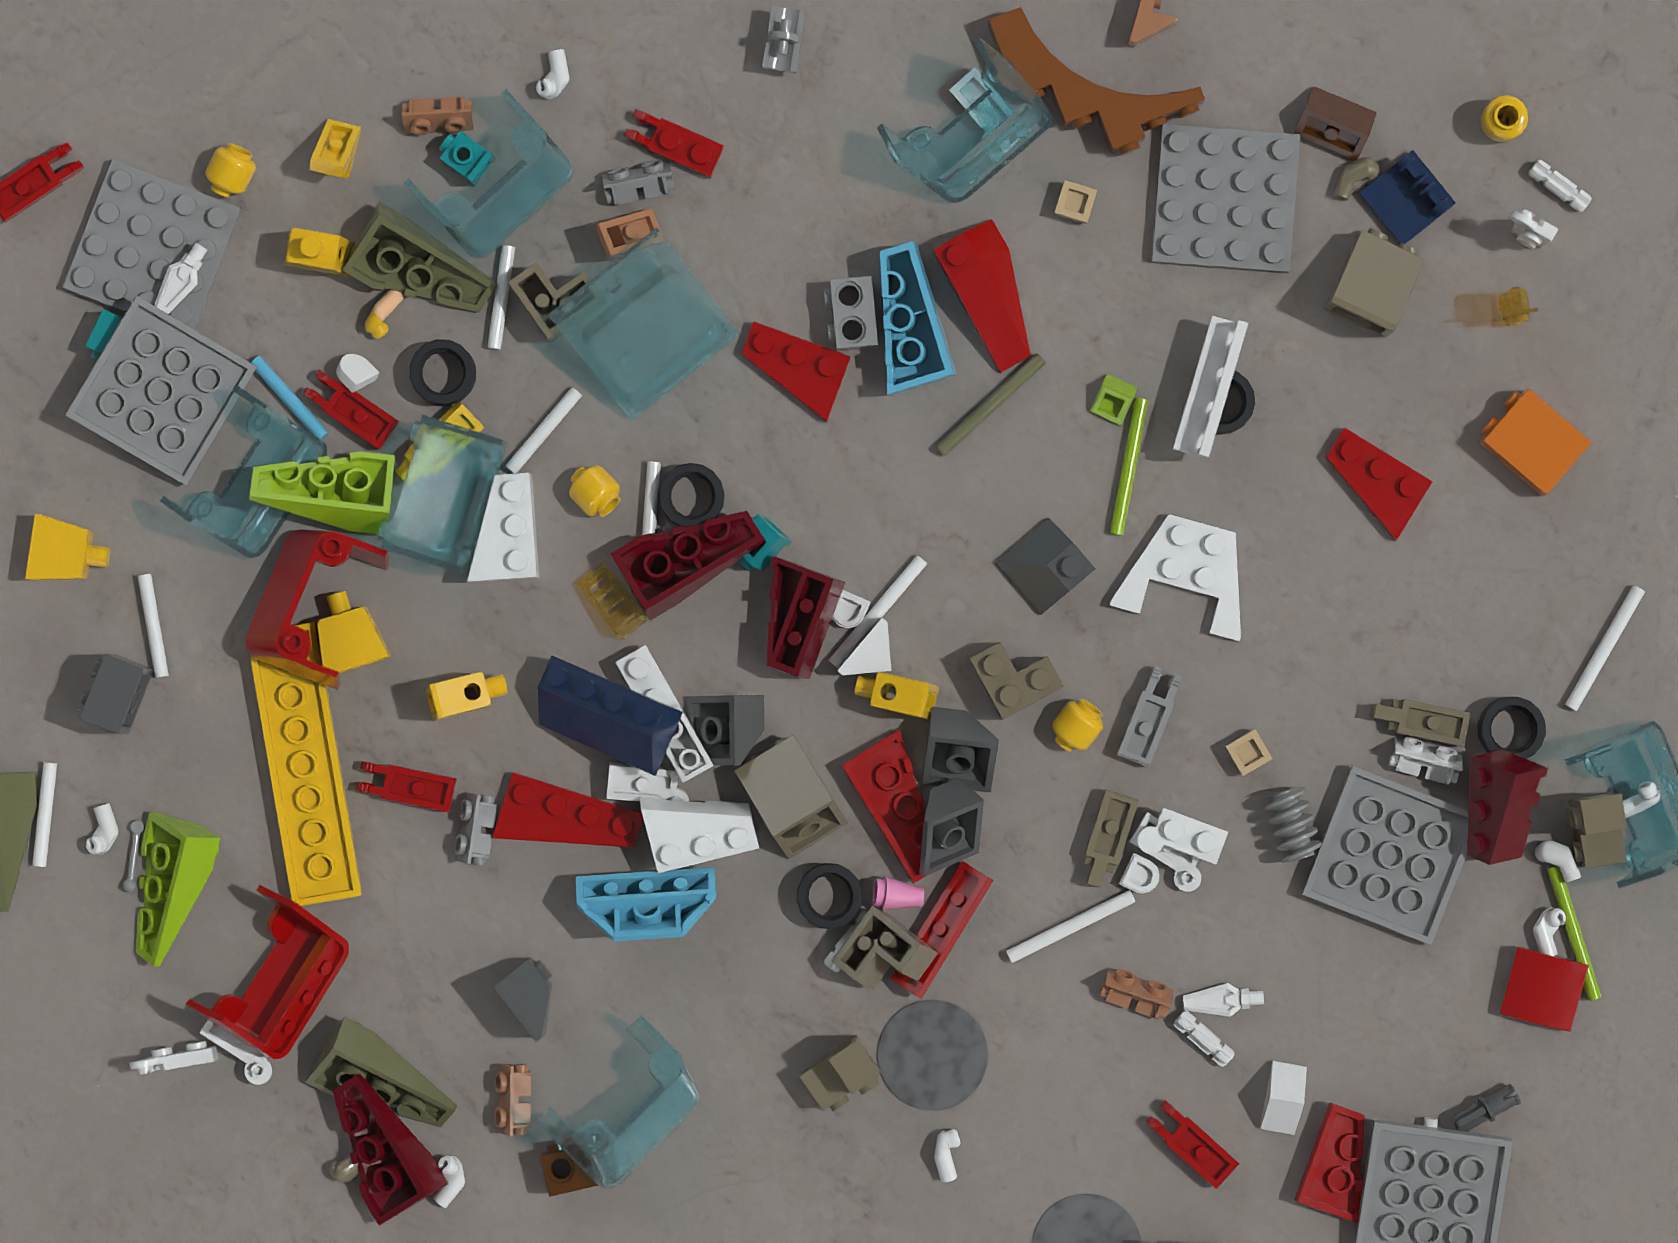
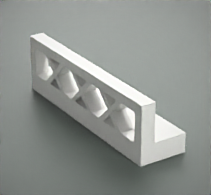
M1211 316L1172 450L1203 459L1209 457L1247 330V322L1240 320L1233 322Z

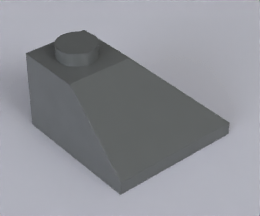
M1050 518L1045 520L996 562L1040 615L1095 570V567Z
M764 695L686 696V716L713 765H740L764 731Z
M932 707L922 784L939 786L959 777L974 791L991 793L999 739L967 711Z
M959 777L931 789L923 827L919 872L923 877L979 853L984 799Z
M530 958L493 988L534 1041L537 1042L546 1034L552 984L548 979L552 977V974L541 960L535 963Z

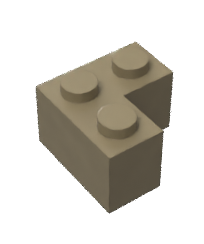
M536 262L508 282L550 342L607 303L586 271H583L556 290Z
M1001 642L969 658L1001 720L1064 687L1048 656L1018 672L1015 670Z
M1604 793L1569 799L1570 807L1565 808V816L1568 827L1574 828L1576 841L1571 842V850L1575 861L1580 862V868L1588 869L1627 862L1622 829L1627 828L1622 794Z
M872 905L832 962L852 979L874 990L891 965L899 972L918 981L938 953L890 914Z
M856 1035L801 1072L799 1077L822 1111L830 1107L833 1112L850 1100L847 1094L859 1091L863 1095L878 1085L877 1077L881 1075V1072Z

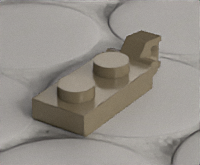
M1393 699L1392 707L1373 704L1371 713L1372 718L1389 721L1387 729L1393 730L1395 733L1462 747L1465 746L1471 716L1470 712L1407 699Z
M1105 789L1085 852L1084 864L1091 866L1086 881L1087 884L1101 887L1105 872L1114 873L1116 865H1119L1139 799Z

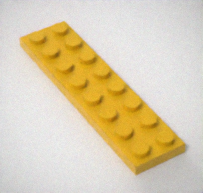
M316 622L295 625L304 629L310 636L311 650L307 660L322 665ZM250 655L291 899L300 906L361 896L363 893L327 686L257 660Z

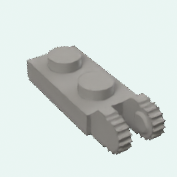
M1154 666L1145 690L1141 691L1116 754L1146 767L1151 765L1175 703L1173 700L1182 676L1174 674L1167 686L1168 690L1165 698L1153 695L1155 686L1160 680L1162 668Z

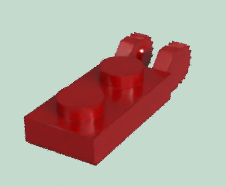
M635 109L632 117L638 122L655 127V133L652 139L636 130L626 129L624 137L647 147L648 151L711 178L725 147L724 145L666 119H658L648 113Z
M66 142L44 156L41 154L0 182V217L3 222L7 223L62 186V182L72 178L84 168L80 160L70 163L58 173H55L50 164L66 157L71 152L72 148L69 143Z
M319 369L315 376L326 386L329 385L335 389V393L329 401L322 398L312 388L306 387L303 394L323 407L325 413L381 450L400 421L356 391L352 393L342 382L341 384Z
M365 761L361 762L360 769L369 773L386 774L384 787L375 786L368 782H357L356 790L381 795L382 799L450 812L457 778L391 764L384 766Z
M1164 1100L1160 1105L1162 1110L1169 1117H1173L1179 1122V1126L1170 1134L1163 1127V1124L1152 1116L1145 1122L1165 1139L1164 1142L1217 1189L1240 1163L1188 1116L1185 1118L1170 1103Z

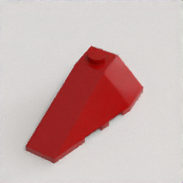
M991 219L933 249L932 255L1000 373L1030 357L1031 354L1010 250L994 221Z

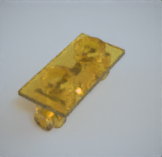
M1513 287L1500 296L1498 301L1500 315L1493 318V322L1503 321V327L1521 325L1526 321H1530L1529 316L1536 313L1538 308L1529 309L1528 295L1525 289Z

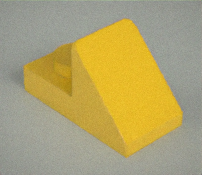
M327 119L311 157L309 170L328 176L349 178L361 127Z

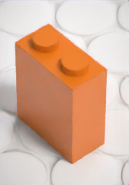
M1528 388L1522 393L1516 390L1503 404L1507 410L1499 420L1493 416L1480 432L1484 437L1479 443L1542 497L1552 490L1592 442Z

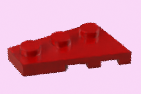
M755 321L752 323L742 351V355L778 382L826 422L828 421L851 356Z
M1345 427L1325 457L1349 487L1366 504L1370 512L1377 517L1395 541L1399 538L1433 482Z
M1329 1102L1295 1195V1201L1358 1223L1360 1193H1362L1360 1175L1364 1146L1365 1115Z

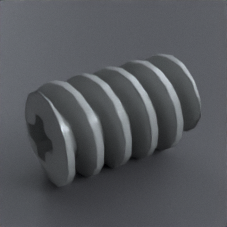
M1293 787L1264 797L1273 799L1271 803L1265 806V810L1277 812L1269 820V823L1281 825V828L1274 832L1273 836L1285 838V841L1277 846V849L1289 851V855L1281 860L1282 864L1317 854L1314 851L1322 846L1320 840H1310L1318 830L1317 827L1306 826L1314 817L1313 814L1302 813L1310 805L1307 800H1298V797L1305 793L1304 787Z

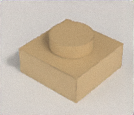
M1064 180L1054 214L1087 224L1098 190Z
M1256 729L1224 746L1241 776H1245L1273 759Z

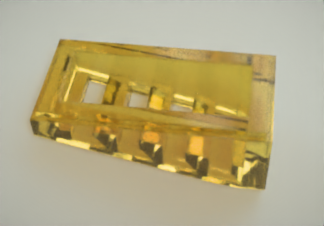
M604 562L576 583L614 633L622 640L648 620L641 607ZM606 576L609 581L593 593L591 588ZM613 588L617 590V592L613 594L610 598H608L604 603H601L600 599L604 597L608 592H610ZM624 599L626 603L613 614H610L609 610ZM631 611L634 612V613L631 614L628 618H626L622 623H620V624L617 623L620 619H622L624 616H626L629 612H631Z

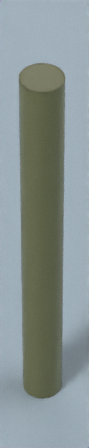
M1036 353L935 447L946 456L1046 364L1044 359Z

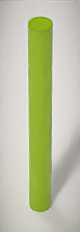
M1135 398L1110 534L1120 536L1124 534L1149 402L1147 399Z
M1549 867L1547 872L1559 909L1563 910L1566 915L1564 925L1575 960L1589 965L1584 983L1588 1001L1599 999L1602 996L1567 885L1560 867Z

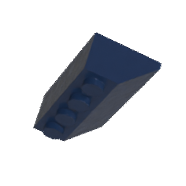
M552 655L538 685L539 725L656 776L682 716V711Z

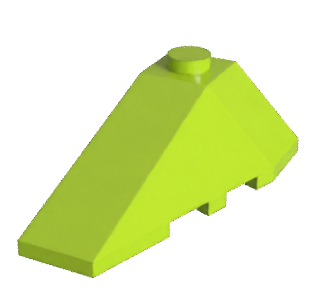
M358 451L349 453L348 457L329 459V456L318 457L316 462L298 464L295 461L253 467L249 500L348 531L386 536L395 455Z
M149 812L141 843V856H146L145 877L139 878V888L144 889V907L138 911L136 954L154 967H160L213 871L221 839L203 825L157 812Z

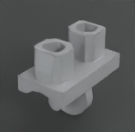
M778 6L771 7L762 68L796 74L806 11Z

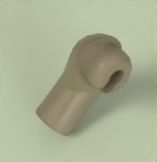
M1362 157L1345 165L1342 168L1333 195L1343 200H1350L1356 182L1362 179L1373 180L1378 176V164L1373 162L1371 158Z
M350 1156L342 1161H334L329 1169L330 1176L339 1182H348L359 1174L358 1164L352 1165Z

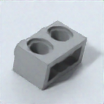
M872 276L831 279V288L824 289L826 309H833L834 323H827L829 344L836 343L837 351L878 348ZM845 288H853L859 294V300L852 306H846L839 300L840 292ZM849 322L859 324L862 328V335L856 340L846 339L842 334L845 324Z

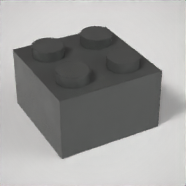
M105 653L103 659L97 658L90 676L95 678L90 692L84 691L78 704V710L82 711L79 719L117 734H129L154 669L116 654Z

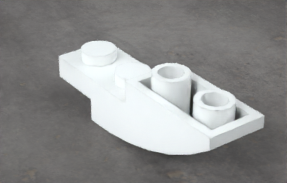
M645 645L616 661L630 689L683 712L666 751L682 782L684 783L714 766L647 646Z

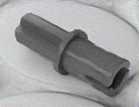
M1508 1084L1486 1098L1480 1096L1477 1103L1453 1115L1452 1121L1458 1131L1468 1132L1488 1120L1490 1122L1495 1121V1116L1515 1105L1521 1104L1518 1094L1507 1100L1503 1099L1513 1094L1515 1091L1513 1086Z

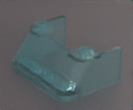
M978 38L974 43L986 63L981 72V80L988 90L942 131L938 132L930 126H920L914 128L905 137L901 138L883 124L877 127L895 164L951 203L962 202L969 198L1050 127L1053 120L1047 105L1016 67L981 38Z
M507 89L501 95L505 102L523 120L514 129L511 136V142L515 151L523 159L483 196L471 205L462 195L449 192L440 196L432 204L410 179L404 182L410 192L457 243L474 258H485L492 254L565 187L573 175V168L569 159Z
M236 385L233 391L254 405L247 416L245 426L247 432L257 440L220 496L210 491L201 492L192 499L186 509L165 496L162 497L160 502L192 525L249 558H255L265 552L290 512L249 500L253 467L295 461L298 464L316 462L318 457L327 456V446L324 441Z
M1655 721L1644 723L1593 744L1565 759L1567 766L1584 760L1586 770L1598 779L1608 777L1614 793L1622 794L1623 800L1639 794L1637 790L1639 785L1646 781L1654 782L1656 789L1660 790L1661 796L1658 803L1626 818L1634 840L1626 845L1627 862L1625 863L1632 873L1616 882L1618 888L1665 874L1678 866V764L1665 733Z
M642 1015L626 1031L651 1055L648 1061V1069L652 1077L661 1086L615 1132L599 1120L586 1121L574 1132L551 1107L535 1120L599 1186L604 1188H613L622 1183L691 1113L699 1101L698 1089L682 1056Z

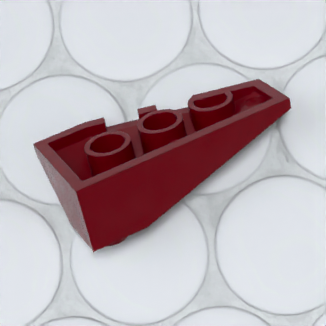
M743 511L709 519L701 524L688 527L679 526L672 528L671 531L654 535L652 533L641 535L613 551L610 555L647 618L651 621L681 603L763 543L765 539L749 513Z
M361 1074L354 1076L332 1091L343 1131L348 1133L353 1152L349 1153L352 1165L358 1164V1171L362 1182L358 1184L361 1197L378 1226L448 1185L431 1153Z

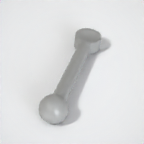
M139 820L133 821L130 826L133 832L127 880L123 882V889L126 892H133L136 889L134 875L140 834L145 830L144 823Z

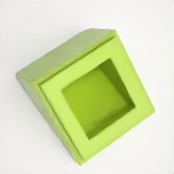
M1106 374L1089 412L1121 426L1135 397L1137 387Z

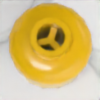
M1510 95L1498 96L1491 100L1483 109L1480 118L1481 127L1486 136L1493 141L1501 143L1510 142L1521 135L1527 127L1529 119L1524 103Z
M228 143L227 147H218L205 171V177L212 183L211 190L224 197H230L231 193H244L256 170V164L251 159L252 153L232 143Z
M598 465L588 469L581 467L572 475L570 479L572 485L569 490L570 498L586 515L604 517L611 513L619 504L620 485L603 467Z
M1085 699L1067 702L1052 722V729L1057 735L1055 738L1057 744L1070 752L1073 748L1082 751L1088 749L1103 730L1101 711Z

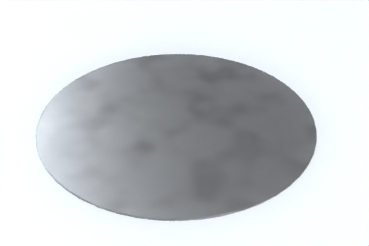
M923 1000L906 1006L890 1019L880 1037L878 1065L885 1084L897 1098L918 1109L943 1110L958 1105L978 1088L987 1068L988 1048L981 1027L967 1011L947 1001Z
M1095 1194L1073 1195L1055 1203L1039 1220L1032 1238V1243L1141 1242L1139 1230L1130 1214L1113 1200Z

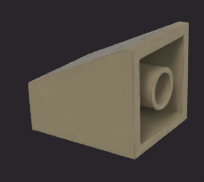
M1369 228L1368 232L1361 230L1358 233L1323 309L1386 338L1395 331L1425 259L1418 256L1419 251L1404 243H1400L1399 247L1386 241L1388 236Z
M794 735L777 740L771 745L769 750L759 756L747 758L743 761L741 767L734 770L771 834L788 859L848 824Z

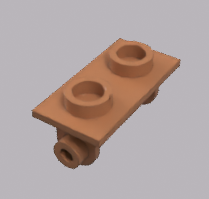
M465 96L441 98V109L434 108V98L409 99V103L402 104V120L405 134L426 135L430 132L459 133L460 131L474 130L472 99L465 100Z
M1108 967L1106 981L1103 983L1099 996L1104 997L1107 1003L1128 1009L1132 998L1138 1001L1135 1012L1158 1020L1159 1017L1166 1018L1169 1007L1171 1008L1174 990L1168 988L1162 982L1156 980L1146 981L1135 977L1130 971L1124 969L1114 970Z
M499 1064V1072L495 1075V1089L499 1093V1107H496L494 1112V1121L498 1128V1133L507 1136H513V1134L526 1135L527 1128L531 1127V1103H519V1096H531V1071H528V1064H515L514 1066Z

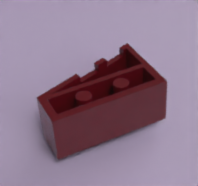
M772 556L773 581L772 588H770L772 603L771 621L768 624L767 666L799 678L810 679L845 582L789 560Z
M1503 749L1470 756L1468 856L1488 865L1522 857L1532 825V821L1528 819L1532 805L1538 804L1540 794L1536 791L1540 778L1546 777L1548 767Z

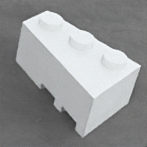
M532 474L495 475L467 582L539 578Z
M640 797L641 811L658 873L759 849L749 803L705 801L703 803L687 802L684 799H673L671 801Z

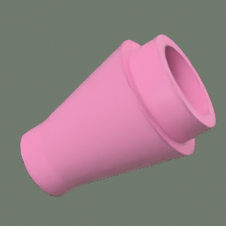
M884 876L883 879H875L872 889V905L880 907V910L910 907L921 908L923 906L924 887L914 886Z

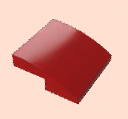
M1519 946L1516 951L1500 1014L1571 1032L1589 965Z

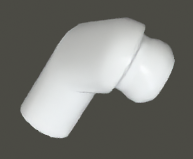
M444 1156L438 1162V1167L447 1180L448 1185L438 1190L433 1199L444 1208L448 1207L465 1185L462 1163L455 1156Z

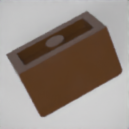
M1313 87L1294 134H1300V137L1351 159L1358 160L1370 135L1376 112L1318 87Z

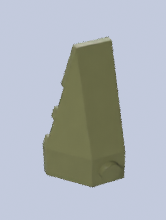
M380 201L362 227L342 268V271L374 289L383 291L384 288L404 293L405 296L413 298L419 296L437 300L439 304L478 313L497 286V282L412 220Z
M36 771L0 773V912H8L20 873L21 861L29 840V832L38 808Z
M346 1017L342 1019L330 1034L305 1083L334 1097L332 1092L334 1089L354 1076L361 1074L390 1108L397 1109L400 1116L437 1127H442L457 1108V1105L380 1036L363 1027L360 1023Z

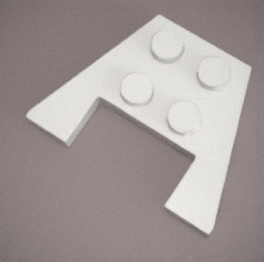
M1168 514L1110 600L1109 606L1140 614L1149 579L1217 598L1218 601L1209 634L1239 642L1241 626L1236 533Z

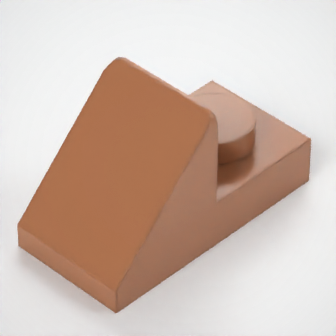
M1140 0L1127 46L1134 48L1175 26L1179 19L1153 12V8L1160 9L1162 0Z
M652 208L595 225L606 256L612 260H617L632 251L664 241Z

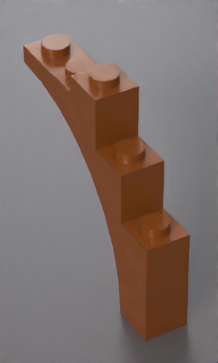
M1021 7L988 20L989 30L1017 101L1026 99L1027 103L1034 102L1045 97V91L1049 89L1063 126L1073 125L1074 129H1078L1093 122L1092 117L1096 115L1111 153L1120 151L1122 156L1140 149L1139 143L1145 139L1143 126H1147L1148 130H1153L1167 124L1166 118L1177 113H1179L1180 118L1192 115L1200 111L1198 105L1203 104L1205 100L1200 86L1173 94L1140 95L1118 92L1092 83L1071 71L1049 52L1034 33Z

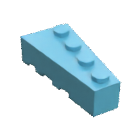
M911 241L880 251L887 395L892 396L956 376L957 372L917 243Z

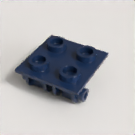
M1414 150L1402 157L1396 164L1359 193L1397 241L1404 244L1408 243L1456 204Z

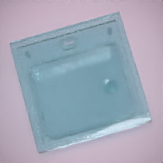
M657 227L548 314L632 420L740 334ZM619 283V285L616 288L610 291L612 287Z

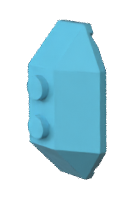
M715 867L677 869L662 873L648 871L576 876L577 908L613 942L684 937L716 899Z

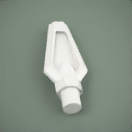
M195 243L189 254H184L181 259L182 261L169 265L155 301V307L169 314L198 285L197 270L203 264L201 260L207 252L206 248Z
M1226 983L1183 995L1184 1010L1231 1017L1241 1008L1250 1009V1005L1264 1004L1263 991H1249V988L1239 990Z

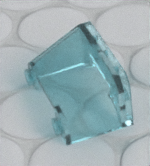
M422 415L421 422L415 420L411 429L409 440L414 441L415 451L395 514L391 517L390 522L383 521L378 540L383 541L381 549L466 574L479 538L494 476L499 474L507 442Z

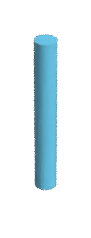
M260 355L256 357L251 364L257 367L255 371L318 441L326 437L329 432L264 359Z

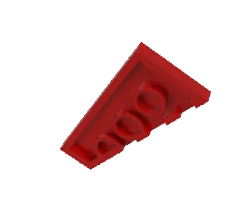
M899 729L840 767L910 881L914 884L924 878L919 872L926 812L921 793L918 790L913 775L910 758L907 756L903 744L902 733Z
M513 772L492 838L635 847L644 818L640 812Z

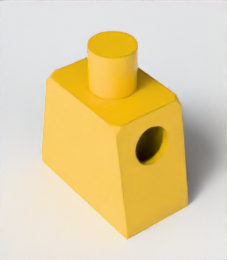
M292 227L289 231L283 265L348 277L349 274L342 271V268L354 242L334 234ZM341 248L340 259L338 260L339 251Z
M35 514L25 579L35 581L87 579L89 566L108 568L111 549L110 547L92 545L94 531L48 516Z
M346 591L326 597L332 616L317 621L323 666L342 673L391 658L390 651L367 607L363 606L352 610Z
M483 671L430 684L425 688L434 722L489 707L491 705V698L508 694V689L503 674L484 678ZM473 687L476 691V698L467 699L464 689Z
M878 672L876 678L859 675L854 693L857 696L870 698V706L930 720L932 707H935L939 686ZM891 687L896 688V695L893 699L888 698V690Z

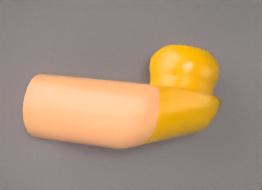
M388 290L374 305L365 321L366 332H370L373 338L380 339L388 332L389 327L383 321L403 301V295L400 292Z

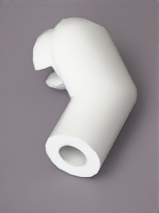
M563 49L548 52L551 71L542 81L539 80L536 85L538 95L545 99L557 97L569 83L570 77Z
M1646 781L1641 783L1637 789L1639 794L1623 800L1626 818L1638 814L1659 802L1660 790L1656 789L1654 782Z
M110 803L93 808L99 826L93 836L86 841V848L93 855H102L109 851L119 833Z
M1548 840L1541 842L1536 847V858L1541 862L1559 866L1565 883L1581 878L1572 850L1568 846Z
M1553 907L1548 908L1541 913L1535 923L1533 934L1539 952L1552 956L1558 954L1553 935L1559 926L1564 925L1566 921V915L1563 910Z
M950 1129L946 1132L942 1130L937 1135L934 1160L941 1182H950L957 1178L950 1148H957L961 1144L956 1129Z

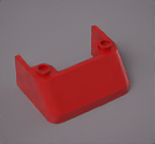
M300 529L290 533L284 542L247 631L245 644L248 653L257 660L338 690L340 686L339 672L307 660L311 650L310 636L304 629L290 623L316 562L329 567H337L345 563L349 557L387 571L389 566L388 551L335 531Z
M259 885L256 891L276 905L268 918L267 931L277 942L241 999L232 994L223 995L216 1001L212 1009L190 998L186 1005L219 1028L272 1059H281L292 1049L346 961L349 953V944L345 938L298 903Z

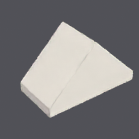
M883 618L879 620L837 670L841 675L892 671L888 624Z
M1272 1060L1260 1129L1295 1135L1305 1101L1306 1066Z

